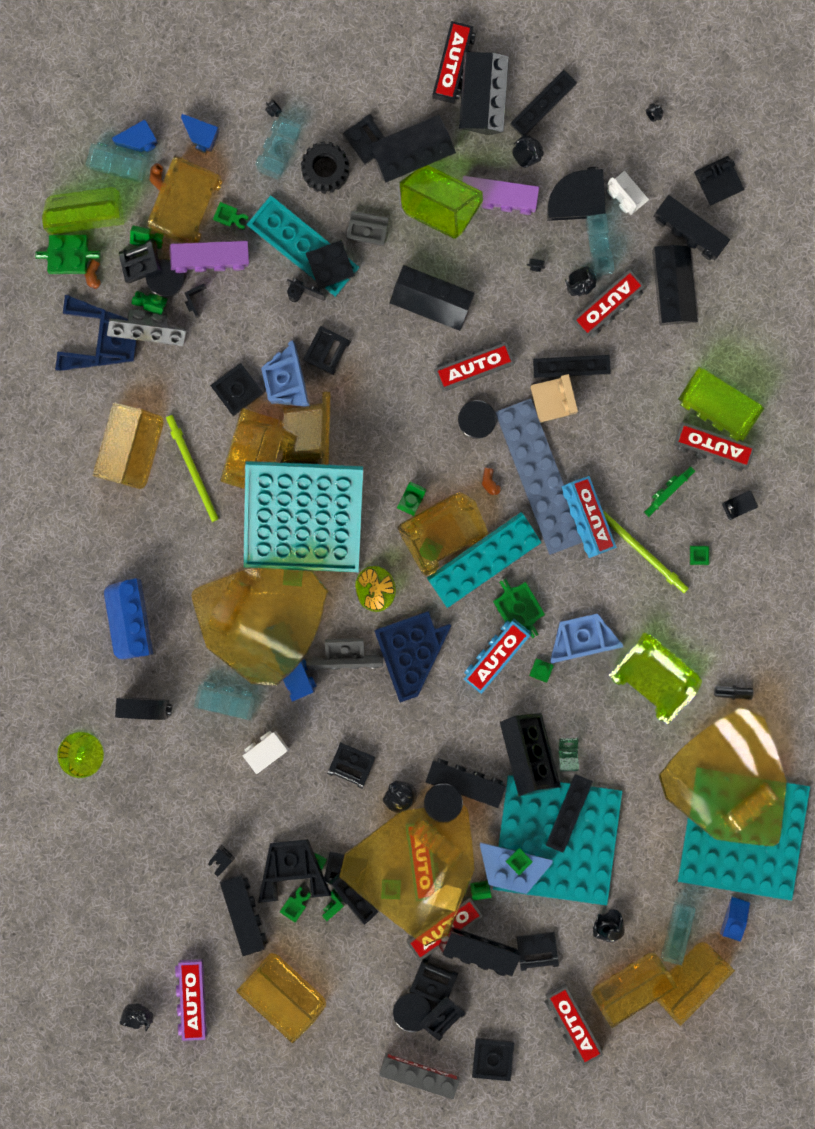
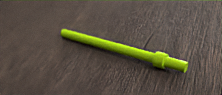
M173 415L166 417V420L171 429V436L177 442L211 521L215 522L219 518L182 437L184 434L181 428H178Z
M603 511L607 524L666 577L667 582L671 585L674 584L682 593L689 589L678 579L679 576L674 571L671 572L613 518Z

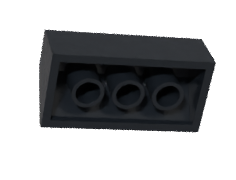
M490 52L464 53L459 129L485 135H494L504 131L509 56Z
M439 114L368 144L382 180L385 183L456 153L449 133Z
M681 245L654 247L652 254L659 326L698 322L690 247Z
M403 265L389 303L460 331L475 293Z
M542 713L516 715L500 721L518 796L532 795L560 788L561 785Z

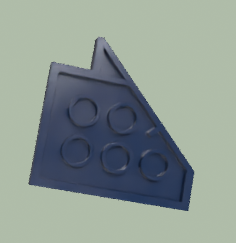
M429 611L374 630L400 703L418 697L451 628V625L448 624L435 629Z

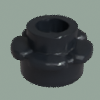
M271 100L269 103L266 102V112L272 118L274 116L279 117V114L282 112L279 105L274 100Z
M650 104V107L646 109L648 118L652 122L661 120L662 108L659 105Z
M530 258L527 266H530V271L541 272V269H545V261Z

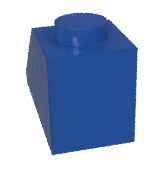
M182 114L181 119L193 146H196L195 149L202 153H206V150L211 152L219 133L218 127Z
M146 120L139 122L112 138L115 145L139 152H149L158 143Z
M731 896L720 930L722 936L741 942L747 925L750 902Z

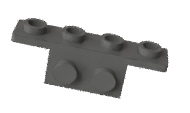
M129 310L128 321L109 319L107 336L179 346H183L186 334L185 328L167 326L166 314L159 315L141 310Z
M363 638L325 639L326 657H307L306 668L312 670H320L322 668H330L332 670L340 668L359 669L360 667L376 669L383 667V655L364 656Z

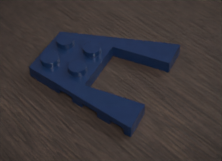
M65 295L64 315L100 319L96 356L58 351L55 371L135 361L137 340L107 336L109 319L128 321L127 318Z

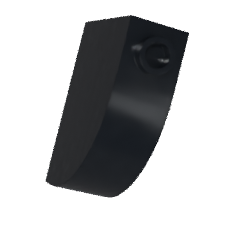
M588 167L587 170L576 171L563 177L550 194L547 205V221L605 218L603 169Z
M124 696L116 698L115 718L166 720L168 715H172V704H169V700Z

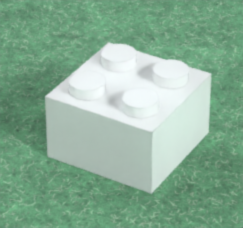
M268 731L260 737L261 742L259 744L254 742L244 749L246 753L243 757L256 774L289 750L276 731L273 733Z

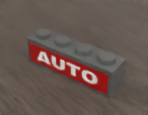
M629 269L572 319V324L586 339L589 336L594 338L601 331L599 327L603 324L606 326L615 319L613 316L618 311L622 313L629 307L628 302L632 298L636 301L643 294L642 290L645 286Z
M498 341L491 344L489 349L484 350L480 348L473 351L471 356L466 357L464 354L454 358L455 362L448 364L445 361L438 364L434 372L442 392L514 366L507 343Z
M684 422L680 424L673 444L677 446L676 450L684 453H688V450L695 452V456L698 458L706 459V457H709L716 464L724 465V463L732 465L731 469L740 472L743 469H748L755 446Z
M462 896L460 898L456 912L444 909L439 913L441 915L436 920L433 918L429 919L423 924L425 926L420 931L415 929L408 934L407 944L419 961L439 948L447 925L465 930L483 917V914L470 896L467 898Z
M566 984L545 994L547 1000L544 1002L549 1011L553 1010L556 1014L554 1020L558 1028L563 1027L565 1031L563 1037L568 1045L572 1044L575 1049L572 1053L577 1063L581 1061L584 1066L604 1055Z
M386 1053L379 1074L381 1077L450 1099H454L459 1084L458 1076Z

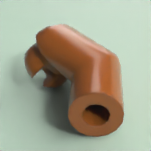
M156 163L150 169L149 180L163 193L168 186L162 181V165Z
M92 259L84 275L87 285L97 289L101 281L97 279L95 273L100 263Z
M484 468L483 487L489 494L498 495L501 492V487L492 480L494 469Z

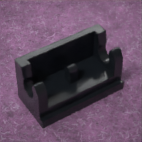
M223 845L216 850L217 853L208 863L210 866L216 861V865H219L214 873L217 877L235 859Z

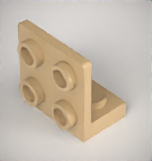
M569 374L563 375L559 379L531 385L530 388L540 423L578 412Z

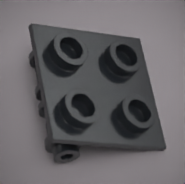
M729 156L694 171L710 206L745 190L734 168L735 163L733 159L730 160Z
M295 278L293 280L287 279L289 285L287 294L290 301H299L303 292L322 301L325 300L324 295L321 293L322 290L314 286L308 288L303 285L304 282Z

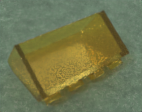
M113 402L92 476L132 488L143 489L147 484L163 427L162 417L140 408Z
M700 942L654 987L653 997L681 1026L735 970L708 943Z
M270 953L236 990L243 999L291 1043H294L316 1021L326 1007L325 998L280 956L274 953Z
M647 953L638 961L629 964L622 971L613 974L606 981L597 984L593 988L591 995L611 1028L676 989L677 985L656 953Z

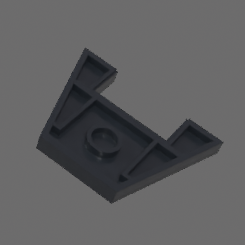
M308 839L270 843L258 903L279 901L277 881L310 878L312 898L332 896Z

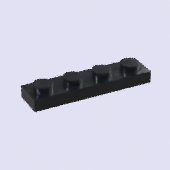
M563 70L510 123V126L521 136L527 135L577 85V82Z
M610 355L534 358V378H553L569 374V377L610 375Z
M574 774L545 844L546 846L564 853L593 783L592 780Z

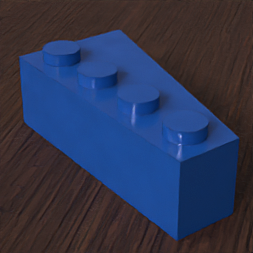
M285 621L263 630L271 652L275 656L278 669L283 674L285 686L291 693L289 695L291 701L293 702L314 693V688L317 687L313 677H309L306 672L308 670L306 668V660H301L299 652L302 651L298 642H294L291 637L294 632L290 623L286 625Z

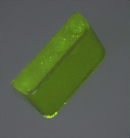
M429 165L415 170L399 182L401 205L405 214L453 239L463 234L483 202V192Z
M113 187L51 195L44 203L42 214L43 229L49 235L124 225L121 195Z
M698 367L678 398L681 401L680 405L687 410L694 409L697 411L696 416L704 421L707 418L713 421L712 426L720 431L723 429L730 432L728 436L737 442L740 439L744 441L765 409L764 406L702 367Z

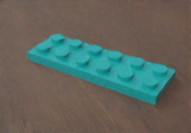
M270 195L246 225L316 281L306 253L331 243ZM349 259L355 274L360 267ZM350 279L324 289L336 298Z
M520 512L432 573L427 579L448 608L541 544V541L524 514Z

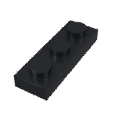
M342 870L329 882L362 924L365 925L378 913L377 909L346 871Z

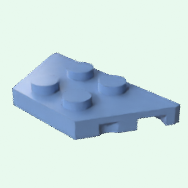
M292 340L288 343L289 347L282 353L278 352L271 361L261 368L267 397L271 404L308 407L310 404L297 348Z
M598 614L559 622L550 662L556 663L622 648L623 644Z
M480 842L488 884L491 886L527 894L553 862L551 859L525 853L533 863L518 875L505 862L515 852L514 850Z

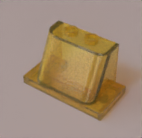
M323 392L322 403L284 407L283 421L280 420L279 432H283V439H279V451H283L282 463L329 465L330 392Z
M241 408L219 482L245 489L246 461L275 462L285 430L277 426L278 419Z

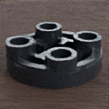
M159 259L162 271L147 276L146 283L155 295L173 297L184 285V273H176V270H171L170 259Z
M480 400L466 403L458 415L460 430L466 436L473 439H481L488 436L496 425L494 409L488 403Z
M442 783L433 786L428 790L424 798L425 812L432 820L439 823H448L454 820L460 814L463 807V799L460 792L450 784Z
M413 992L401 995L393 1007V1017L396 1024L407 1032L422 1030L423 1028L419 1023L431 1012V1006L427 998Z

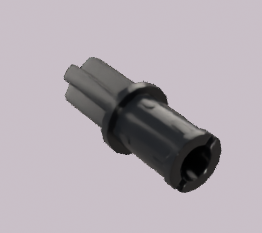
M736 685L732 687L715 686L714 696L731 698L732 700H752L753 688L736 687Z

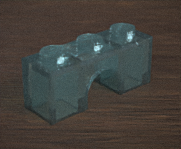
M281 116L278 121L275 120L271 127L272 135L270 138H266L263 145L264 153L258 156L255 163L258 172L279 181L286 161L276 155V148L282 143L294 146L301 132V125Z
M606 213L587 216L585 222L593 273L595 276L613 274L614 263L612 251L609 248V230Z

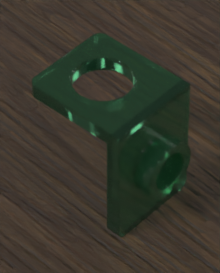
M578 738L559 739L560 771H579ZM571 742L573 744L565 745L564 743Z

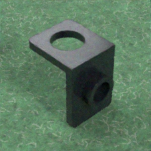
M201 284L184 293L187 298L185 304L189 312H194L196 318H199V315L190 296L207 289L205 284Z
M747 491L722 503L729 520L758 508L752 491Z

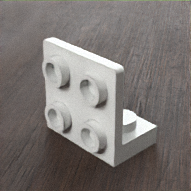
M625 171L615 179L612 177L607 184L608 194L613 199H618L621 203L619 206L624 213L629 212L632 215L649 201Z

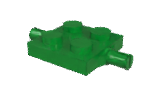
M49 235L47 251L35 252L36 259H47L48 274H86L89 258L100 259L101 257L100 250L89 251L87 235Z
M690 466L683 474L672 476L665 483L667 487L659 489L652 496L654 500L644 511V514L650 517L696 471Z
M506 578L499 583L505 592L501 597L494 600L493 603L504 622L507 620L511 622L514 618L531 632L532 638L535 637L534 634L536 636L539 635L533 624L539 618L545 616V613L527 583L525 582L518 587L511 588Z

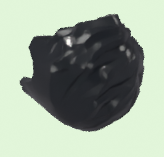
M522 135L513 143L515 147L512 150V154L521 167L527 168L541 161L544 155L543 147L535 138Z
M585 266L572 272L569 275V282L565 279L567 291L571 296L578 295L580 297L584 294H589L596 287L597 278L590 267Z
M394 781L389 785L383 797V803L389 810L395 813L406 811L416 802V790L410 783Z
M610 909L605 915H597L593 927V936L596 939L614 942L623 937L625 926L622 914L618 910Z
M128 1004L122 1012L120 1025L133 1029H139L142 1025H145V1031H147L150 1024L153 1023V1013L145 1006H142V1004Z

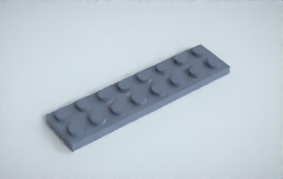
M528 399L496 411V417L549 555L582 543L574 518L570 514L567 500L563 496L562 486L564 484L532 400Z

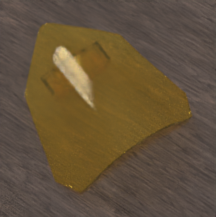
M248 568L194 589L191 597L207 649L249 683L278 686L285 677L294 671L310 648L322 618L328 590L313 571Z
M740 707L692 738L672 757L658 776L666 800L714 839L775 846L779 843L781 837L786 778L765 717Z
M463 805L460 814L448 823H439L432 820L424 808L399 812L345 853L339 877L376 909L423 945L427 946L448 936L474 872L473 846L467 807Z

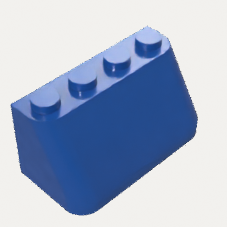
M130 579L108 585L104 590V598L114 655L121 660L153 655L141 579Z

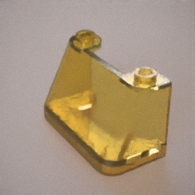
M175 155L150 214L148 228L154 233H161L164 237L180 243H199L202 235L199 233V226L212 193H215L216 190L219 191L223 182V180H220L221 176Z
M464 493L451 495L404 521L397 527L417 566L425 576L437 572L439 568L438 561L467 545L473 546L489 535L476 501Z

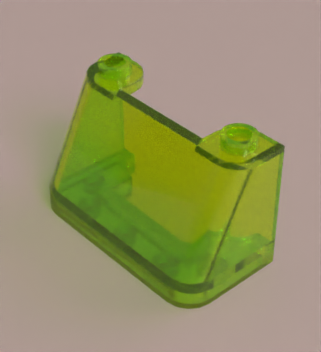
M643 633L609 674L612 681L617 685L628 683L656 706V717L667 724L698 693L702 684V679L696 672L647 633Z

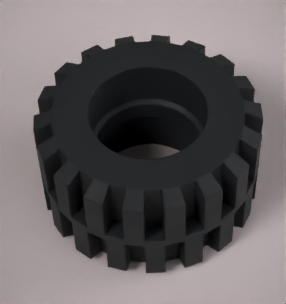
M325 141L321 142L320 145L315 143L312 148L309 147L306 150L307 153L303 155V160L301 161V171L307 185L310 188L312 187L314 191H321L324 194L327 191L333 193L335 189L339 190L341 185L346 183V179L349 176V161L344 150H341L338 145L334 146L332 142L325 144ZM330 158L335 161L337 169L329 177H320L314 171L315 163L319 159Z

